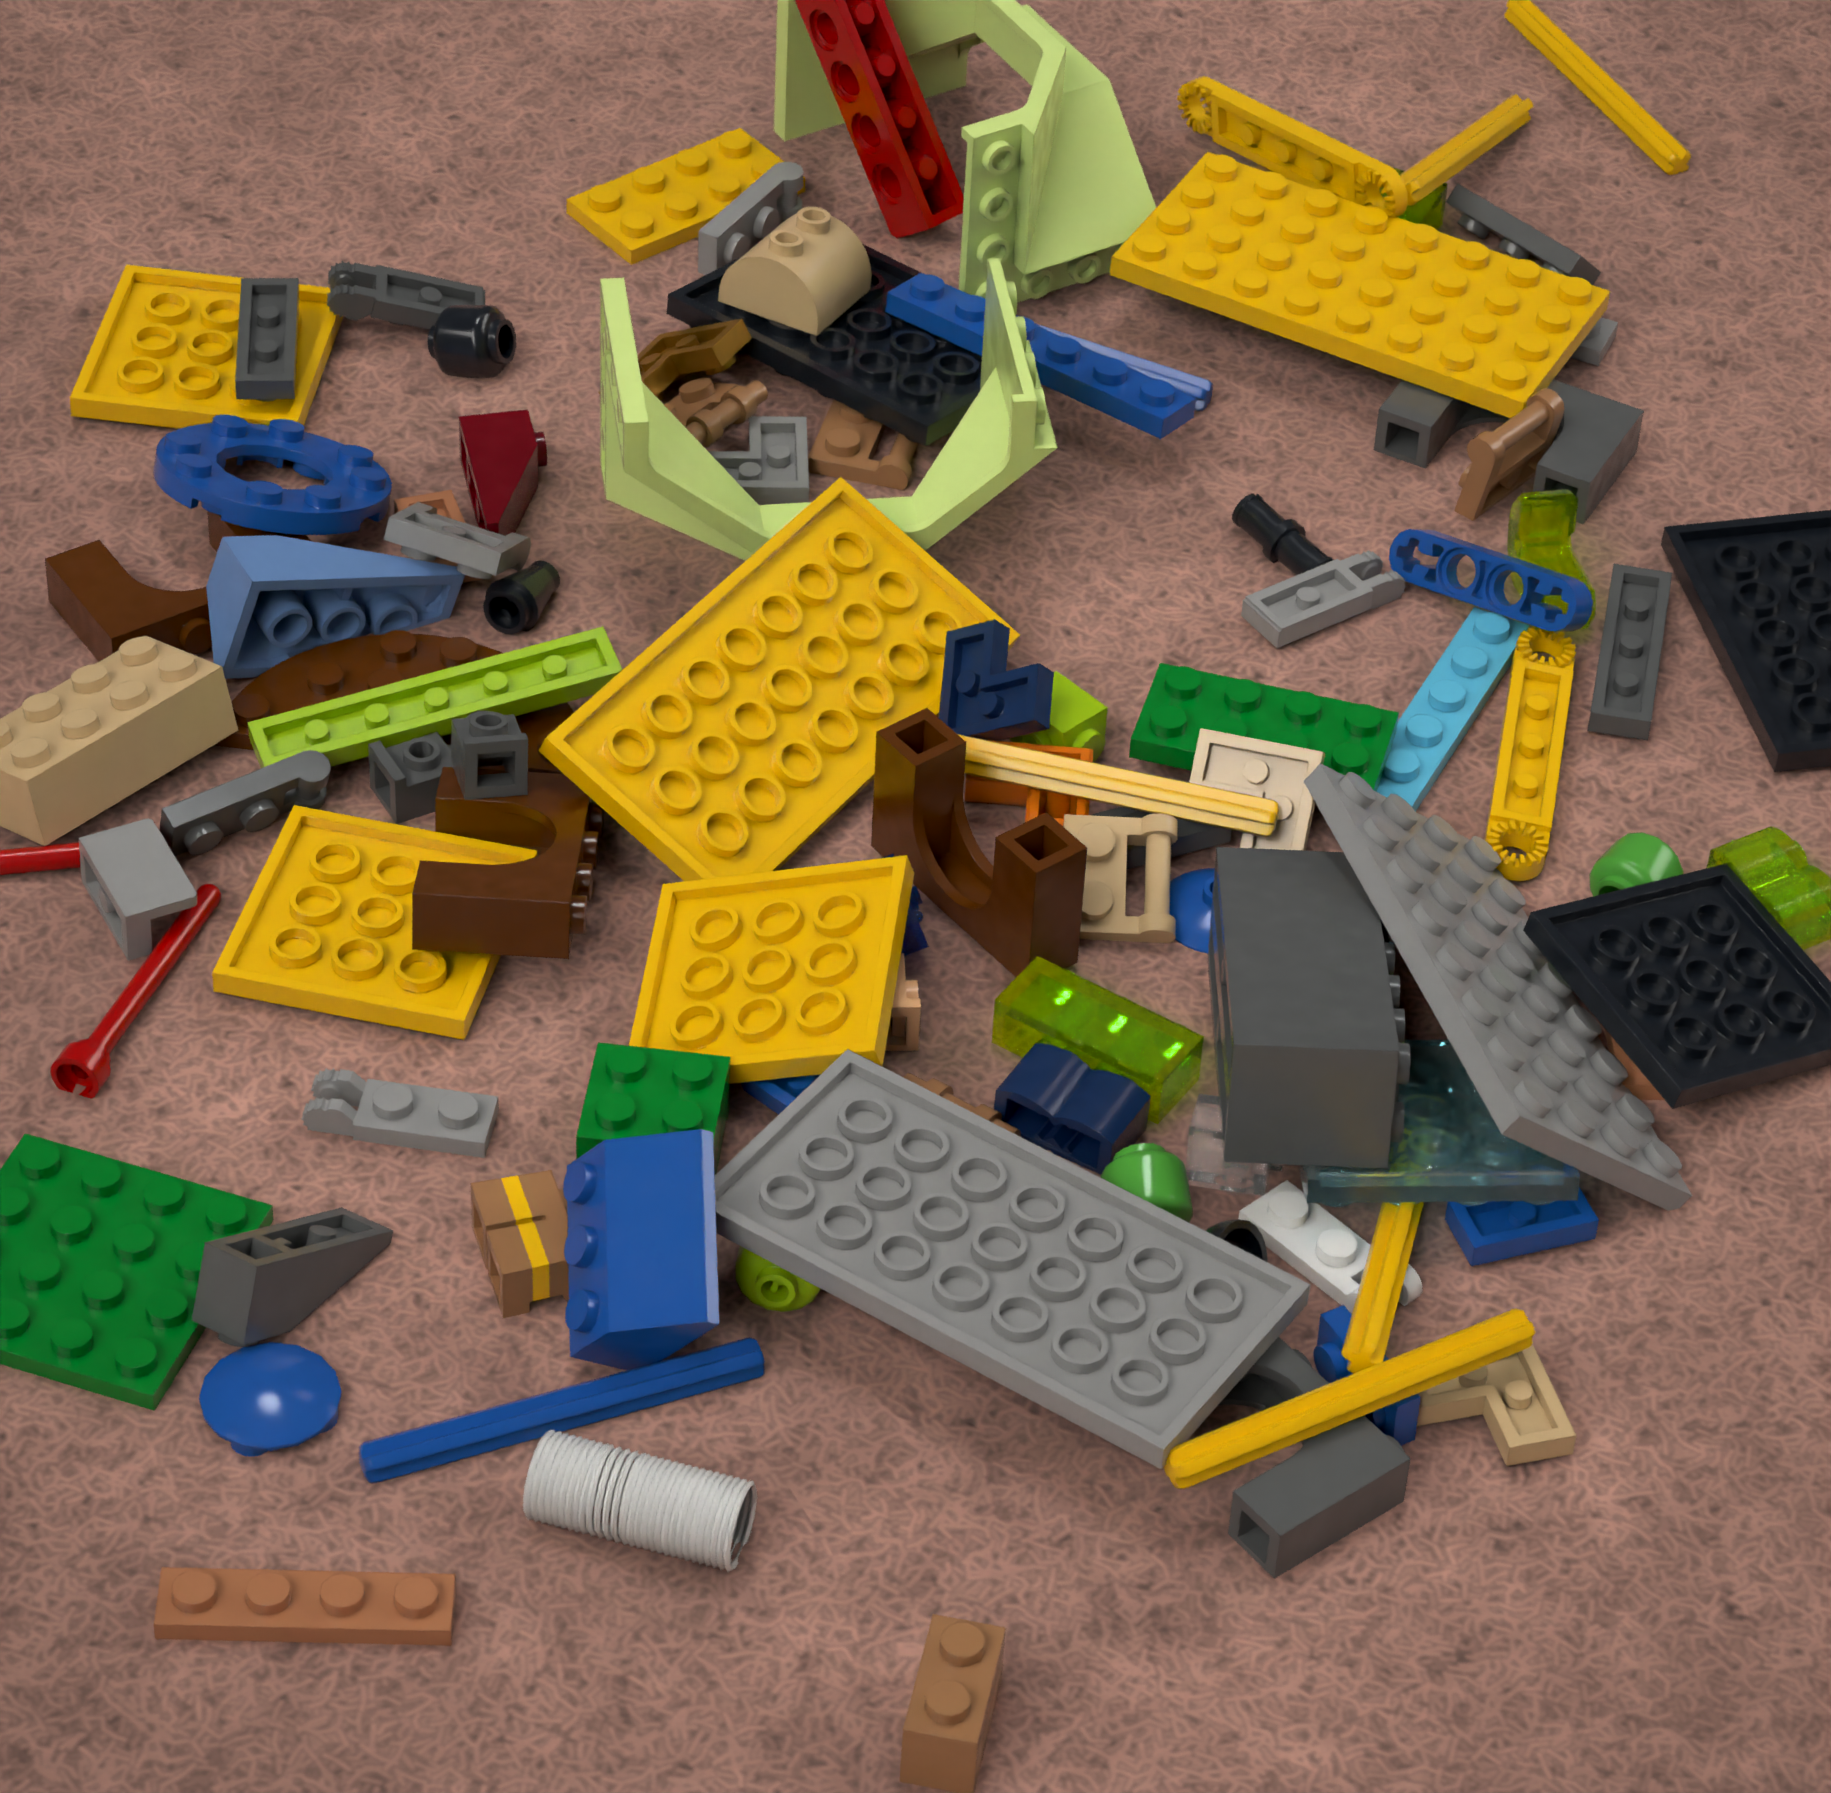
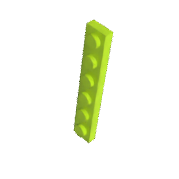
M602 626L247 722L249 739L261 768L308 750L324 754L329 759L332 767L368 757V744L379 740L385 748L435 732H438L440 736L452 734V719L466 718L476 711H492L503 715L514 714V716L594 695L623 669Z

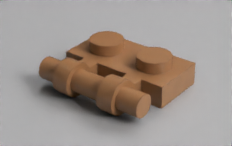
M699 378L682 385L679 389L680 394L664 405L705 448L718 441L723 436V429L730 424H741L754 416L757 412V406L768 398V391L764 384L758 380H754L744 387L738 384L713 383L710 378Z

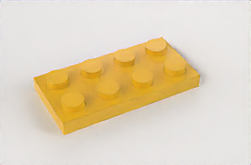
M738 128L567 198L566 213L630 265H633L698 237L699 230L772 166L785 161L743 129ZM804 176L803 187L800 191L797 192V195L805 192L806 178Z

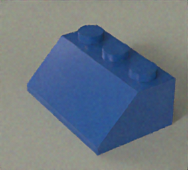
M698 1129L608 1139L602 1141L567 1165V1173L563 1183V1194L567 1200L568 1236L564 1247V1257L568 1264L569 1300L566 1306L565 1320L570 1331V1357L623 1370H631L662 1361L718 1326L719 1296L713 1132Z

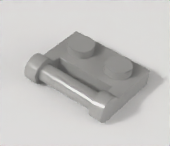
M420 502L390 516L384 535V540L402 545L401 552L408 557L423 561H434L436 557L458 563L457 571L479 579H490L492 575L496 576L508 568L516 571L522 570L531 547L530 537L514 532L506 536L438 515L436 507Z

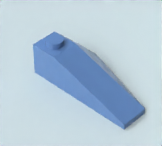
M278 535L222 537L206 585L214 663L222 666L225 679L258 677L276 664L317 646L372 633L379 635L393 630L409 631L450 618L465 575L457 571L456 566Z

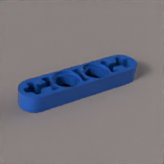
M1407 529L1400 532L1391 544L1389 552L1391 568L1394 572L1396 571L1406 582L1547 631L1572 632L1581 629L1588 622L1592 613L1593 601L1591 593L1583 582L1544 567L1434 530ZM1415 547H1418V550L1423 554L1439 557L1437 564H1420V561L1413 557ZM1467 555L1474 562L1476 572L1473 583L1469 587L1464 588L1459 583L1456 572L1459 561ZM1511 572H1516L1523 582V594L1516 604H1511L1504 594V583ZM1543 595L1561 596L1564 602L1569 603L1567 613L1562 614V609L1557 606L1540 603Z

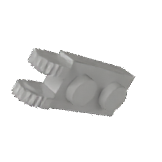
M1363 551L1361 555L1356 554L1341 561L1335 559L1245 596L1242 603L1241 616L1270 643L1279 648L1371 608L1375 609L1401 598L1402 593L1405 592L1406 581L1396 571H1386L1382 575L1381 569L1384 566L1382 565L1383 561L1373 551Z
M326 1068L325 1071L320 1070L319 1074L315 1076L311 1091L314 1092L313 1096L316 1098L315 1100L310 1099L309 1104L306 1103L301 1120H304L303 1125L308 1127L307 1130L353 1136V1140L485 1158L499 1112V1096L367 1079L366 1082L354 1071L343 1069L336 1071L334 1068L332 1070ZM352 1106H358V1110L356 1111Z

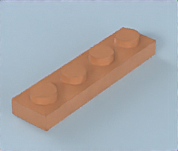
M161 1567L154 1618L155 1639L451 1646L456 1574Z

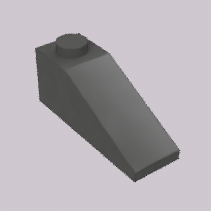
M341 1207L205 1242L192 1321L217 1332L219 1340L236 1347L258 1345L260 1340L288 1333L391 1244L393 1230Z

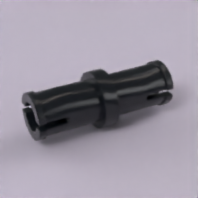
M1252 493L1245 496L1232 513L1233 523L1245 530L1263 546L1262 551L1266 558L1272 563L1280 561L1295 575L1334 560L1305 537L1306 531L1303 526L1293 519H1284L1259 494L1255 495Z

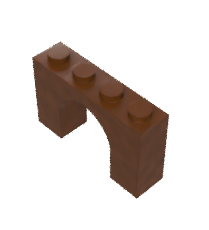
M207 511L209 543L216 552L222 537L278 535L311 541L307 535L269 532L221 521L222 515ZM100 540L45 558L49 602L98 662L117 652L119 647L127 640L143 637L144 635L191 654H200L212 647L206 587L187 591H169L142 584L126 572Z
M928 708L877 731L871 846L884 858L907 855L914 871L913 884L1027 988L1077 963L1087 847L1046 812L995 837L994 865H992L977 844L965 812L963 788L966 741Z
M443 767L435 797L436 832L537 850L538 856L521 862L498 865L420 860L412 892V950L569 959L573 934H585L587 902L591 901L593 870L597 869L599 838L603 836L605 810L567 776L555 773L528 772V795L465 800L453 767ZM478 769L477 775L506 773V771Z

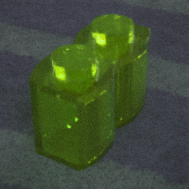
M1770 826L1710 850L1706 868L1727 863L1802 950L1831 939V878L1819 868L1808 864L1805 851L1797 841L1792 840L1780 829Z

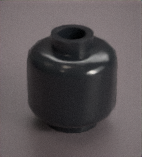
M451 305L440 313L435 325L430 328L427 343L430 355L436 359L439 368L446 375L464 378L496 377L504 370L506 364L512 361L516 350V334L513 324L495 306Z

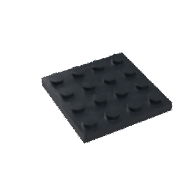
M1727 863L1530 913L1523 929L1525 934L1672 1109L1831 1065V981Z

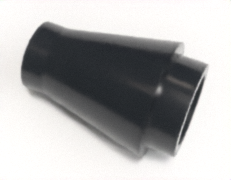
M535 561L529 567L493 582L486 591L483 604L484 615L489 624L504 634H516L521 630L525 632L531 630L538 621L551 595L560 585V577L557 570L546 561Z

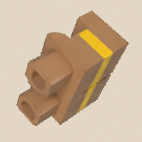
M552 1170L471 1183L472 1229L486 1270L488 1269V1276L502 1317L507 1318L529 1313L530 1302L563 1295L564 1300L568 1302L569 1273L568 1264L564 1257V1247L568 1236L567 1200L564 1197L563 1188L558 1189Z

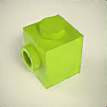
M1055 671L1049 729L1009 739L1018 743L1094 749V762L1101 755L1105 747L1108 707L1058 671Z

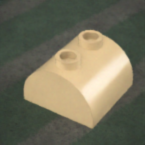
M805 207L800 209L797 214L785 220L726 270L721 279L718 302L817 336L870 290V261L860 239L846 224L831 216L828 211L822 208Z

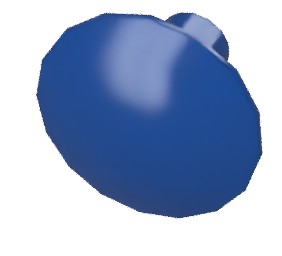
M268 1342L243 1347L220 1359L204 1377L199 1402L204 1421L220 1438L229 1441L235 1452L243 1456L254 1457L262 1455L267 1451L298 1446L318 1434L332 1429L338 1421V1407L342 1391L336 1371L320 1355L298 1345Z

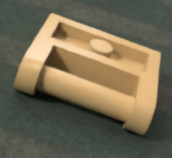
M1161 813L1149 814L1142 818L1064 814L1063 827L1087 847L1080 939L1153 943L1173 942L1176 939V920L1170 915L1171 845L1178 840L1177 819L1174 816ZM1127 845L1146 846L1144 914L1139 917L1125 916Z

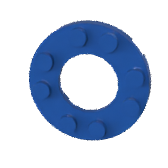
M215 415L212 423L188 426L167 433L156 447L153 476L158 486L171 498L190 509L197 507L198 502L201 501V506L205 510L222 515L221 521L252 529L296 535H332L358 531L360 523L364 522L367 517L379 522L387 514L392 489L390 476L383 467L373 460L374 453L371 450L357 445H344L322 436L304 432L305 427L302 424L288 419H274L270 421V425L247 423L243 418L234 415ZM236 456L237 465H242L247 460H259L268 462L276 468H282L283 460L285 459L294 462L293 469L297 473L305 477L324 480V485H310L306 489H283L281 486L268 481L257 480L248 482L226 472L224 468L226 466V459Z

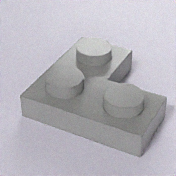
M752 416L749 418V451H708L758 505L809 502L807 417Z

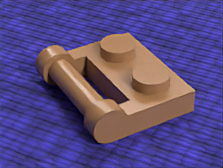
M1547 388L1541 389L1528 399L1526 408L1494 431L1481 432L1469 441L1467 453L1471 463L1459 480V486L1462 488V491L1454 509L1455 512L1474 521L1535 476L1537 463L1552 445L1564 415V403L1555 391Z
M833 399L808 455L809 473L836 478L842 477L846 480L904 490L912 474L910 463L919 443L908 440L903 434L898 432L889 455L883 457L880 461L872 460L886 426L878 421L865 418L864 414Z

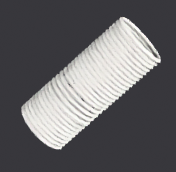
M549 1430L540 1439L529 1466L524 1488L523 1511L528 1520L534 1519L535 1522H547L548 1525L554 1524L555 1527L561 1526L562 1529L568 1528L569 1531H581L582 1534L589 1533L590 1536L597 1535L599 1538L606 1537L607 1541L614 1539L615 1543L622 1541L624 1545L630 1544L631 1547L636 1545L637 1548L643 1547L644 1550L650 1549L651 1552L657 1551L658 1554L664 1553L665 1556L670 1554L671 1557L677 1556L678 1559L684 1558L686 1561L691 1560L693 1563L698 1561L699 1564L705 1563L706 1566L712 1565L713 1568L719 1567L720 1570L726 1569L729 1572L738 1565L740 1551L748 1542L755 1515L757 1489L753 1481L747 1482L746 1479L740 1480L739 1477L733 1478L732 1475H720L719 1472L713 1473L712 1470L706 1471L705 1468L699 1469L698 1466L692 1468L691 1465L685 1466L684 1463L678 1464L677 1461L671 1462L670 1459H658L657 1456L651 1457L650 1454L646 1455V1453L639 1455L638 1451L631 1453L630 1449L623 1451L621 1447L614 1448L609 1443L603 1445L602 1442L596 1443L595 1440L589 1441L588 1438L582 1439V1437H575V1435L569 1436L568 1433L562 1434L561 1431ZM593 1506H595V1508H594V1517H593V1520H592ZM603 1508V1512H602V1523H601V1522H600L601 1509ZM610 1510H611L610 1525H609V1513H610ZM619 1513V1522L617 1527V1518ZM734 1539V1546L731 1551L732 1540ZM741 1540V1547L737 1557L731 1562V1555L735 1545Z

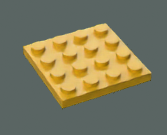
M126 265L70 395L71 416L181 429L198 424L212 423L215 415L227 414L243 418L247 423L270 425L271 420L288 419L304 426L344 316L334 315L332 311H329L330 307H327L330 287L299 284L295 399H277L268 402L256 399H236L235 376L241 277Z
M294 805L212 972L213 992L465 1040L501 955L412 950V892L420 860L488 865L510 864L538 856L537 850Z
M908 856L663 884L629 1046L731 1057L730 1084L819 1075L847 1049L883 1067L914 879V871Z

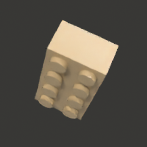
M144 635L143 637L127 640L119 647L117 652L98 663L77 669L72 673L70 679L53 689L27 698L20 708L0 719V826L46 846L237 732L238 727L222 666Z

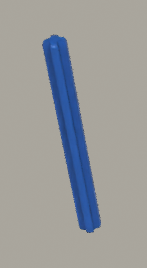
M748 1337L369 1440L359 1446L361 1470L369 1483H377L538 1439L549 1430L563 1432L760 1378L764 1374V1355L757 1340Z

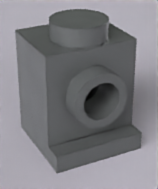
M476 711L466 718L452 719L451 764L464 799L528 795V737L526 733H521L514 714L503 715L492 711ZM503 765L506 773L477 775L478 767Z
M438 732L414 738L385 748L380 740L368 744L370 788L394 822L399 824L435 812V797L442 768L453 767L451 764V745L447 746Z

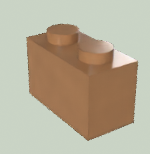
M936 1614L932 1615L903 1727L899 1782L955 1793H974L1002 1680L1006 1627Z

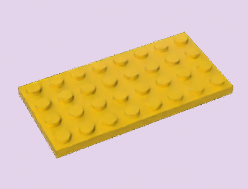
M1207 152L1114 253L1110 266V275L1508 418H1512L1526 408L1527 401L1531 396L1550 385L1605 313L1610 296L1609 290L1591 285L1585 279L1559 274L1539 267L1533 261L1516 259L1490 250L1481 243L1464 241L1438 232L1435 228L1426 224H1415L1395 216L1388 218L1387 213L1380 208L1363 206L1337 197L1331 191L1314 189L1288 180L1279 173L1265 172L1239 163L1230 156L1216 155Z
M840 477L544 739L538 751L683 881L777 871L874 779L877 731L926 708L939 718L946 635L948 631L995 619L1010 628L1008 651L1013 647L1020 634L847 481Z

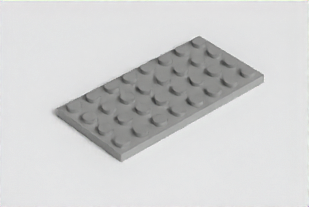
M1320 763L1304 780V783L1501 1134L1668 1211L1679 1209L1692 1196L1678 1172L1682 1168L1681 1161L1657 1137L1651 1126L1655 1122V1118L1649 1108L1634 1096L1630 1089L1623 1086L1622 1082L1628 1077L1627 1070L1612 1053L1605 1049L1598 1037L1602 1029L1597 1020L1579 1005L1572 993V988L1523 931L1528 920L1522 908L1526 901L1521 892L1506 880L1496 868L1501 863L1498 853L1492 849L1489 843L1478 836L1468 839L1458 834L1448 822L1437 815L1427 818L1415 812L1400 796L1390 794L1388 797H1385L1374 791L1357 774L1348 772L1344 776Z
M849 1049L837 1058L715 1175L717 1234L1159 1469L1165 1466L1171 1449L1188 1440L1308 1304L1311 1284Z

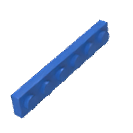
M919 273L887 292L885 312L982 356L985 298L969 295L945 284L937 276ZM1024 317L1027 340H1029L1032 352L1034 353L1036 368L1042 385L1159 439L1164 438L1194 418L1195 397L1175 389L1167 381L1153 379L1131 369L1119 359L1107 358L1083 347L1073 338L1059 336L1037 326L1031 319Z

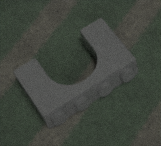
M1553 379L1547 389L1555 391L1561 397L1565 408L1564 415L1552 445L1537 463L1530 506L1584 525L1636 454L1644 410ZM1402 380L1379 408L1374 451L1426 469L1447 440L1460 429L1479 423H1505L1511 418Z
M1278 1337L1218 1406L1242 1405L1263 1411L1329 1383L1312 1368L1309 1360L1303 1353L1292 1349ZM1365 1416L1301 1441L1302 1448L1293 1456L1233 1491L1228 1534L1274 1579L1404 1502L1411 1458L1406 1455L1404 1449L1395 1438L1382 1433Z

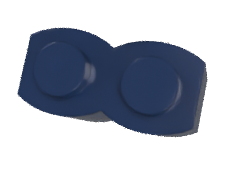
M1035 1043L997 1088L994 1109L1002 1114L1003 1122L1021 1131L1022 1138L1045 1150H1050L1055 1155L1102 1174L1105 1167L1113 1161L1115 1154L1125 1147L1134 1145L1147 1129L1151 1096L1133 1080L1125 1076L1104 1070H1092L1071 1051L1049 1044Z

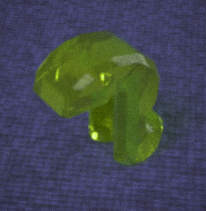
M1568 489L1521 493L1513 502L1509 515L1508 556L1583 582L1589 589L1593 601L1590 618L1581 628L1587 629L1594 621L1596 615L1595 589L1571 544V535L1575 532L1578 498ZM1511 572L1513 585L1522 596V579L1516 572ZM1543 595L1540 603L1557 606L1562 609V614L1567 613L1569 603L1564 602L1561 596Z

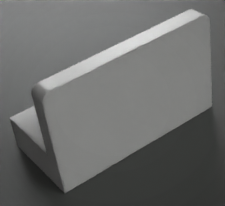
M152 819L139 820L79 838L82 883L128 961L149 955L152 952L150 920L196 906V890Z

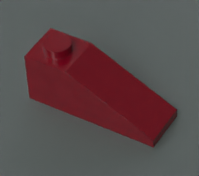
M528 409L459 416L460 461L477 527L504 536L511 532L515 533L538 488V467L547 466V447L544 432H534Z

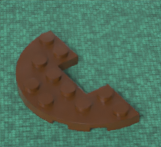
M393 630L385 634L355 637L317 646L276 664L249 683L231 702L238 731L218 742L216 746L254 750L249 739L247 722L502 654V652L476 644L465 637L449 638L437 635L412 634L405 630ZM568 702L515 716L521 733H526L528 737V772L563 774L538 750L544 739L574 713ZM503 765L478 767V769L505 770Z

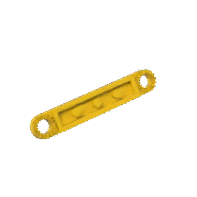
M1198 77L1181 85L1182 88L1178 90L1180 95L1177 96V100L1181 102L1178 105V110L1184 111L1181 117L1182 119H1188L1186 125L1188 127L1192 126L1194 132L1198 131L1199 134L1205 133L1211 136L1213 142L1273 172L1279 173L1291 181L1314 189L1331 191L1337 197L1363 206L1380 208L1387 213L1388 218L1398 217L1406 211L1408 206L1407 189L1401 176L1391 166L1209 77ZM1384 187V189L1381 190V193H1387V196L1383 198L1379 191V188Z
M1529 627L1527 632L1524 630L1520 633L1512 658L1484 838L1501 858V863L1496 868L1507 880L1526 881L1537 877L1543 870L1549 849L1548 845L1576 655V646L1572 644V639L1570 637L1564 638L1565 633L1561 631L1556 634L1554 631H1545L1541 628L1535 630L1534 627ZM1545 652L1554 656L1555 659L1553 660L1552 657H1549L1547 662L1545 661V656H1541L1539 660L1537 659L1539 654L1534 653L1532 655V653ZM1503 847L1519 848L1527 853L1526 857L1520 854L1519 858H1515L1516 853H1512L1510 857L1508 856L1509 851L1507 849L1503 851Z

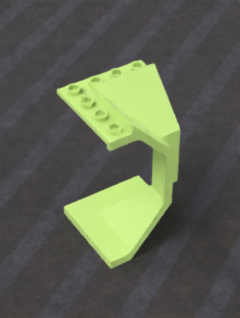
M777 0L774 131L784 141L845 122L795 0ZM884 0L924 98L966 86L969 50L971 47L984 42L1032 86L1028 101L1022 108L962 127L961 137L967 142L959 290L969 295H977L986 299L988 259L1000 258L1006 282H1015L1017 303L1030 298L1038 299L1045 296L1048 292L1075 283H1087L1097 276L1109 273L1111 258L1114 253L1156 209L1110 80L1028 4L1021 6L1016 0Z
M1000 258L988 259L980 392L912 496L867 499L924 550L929 549L1058 448L1045 402L1044 390L1041 387L1034 353L1032 352L1029 340H1027L1025 319L1023 316L1016 317V285L1014 281L1006 282ZM624 277L600 279V465L606 499L746 561L811 502L758 505L647 388L641 379Z

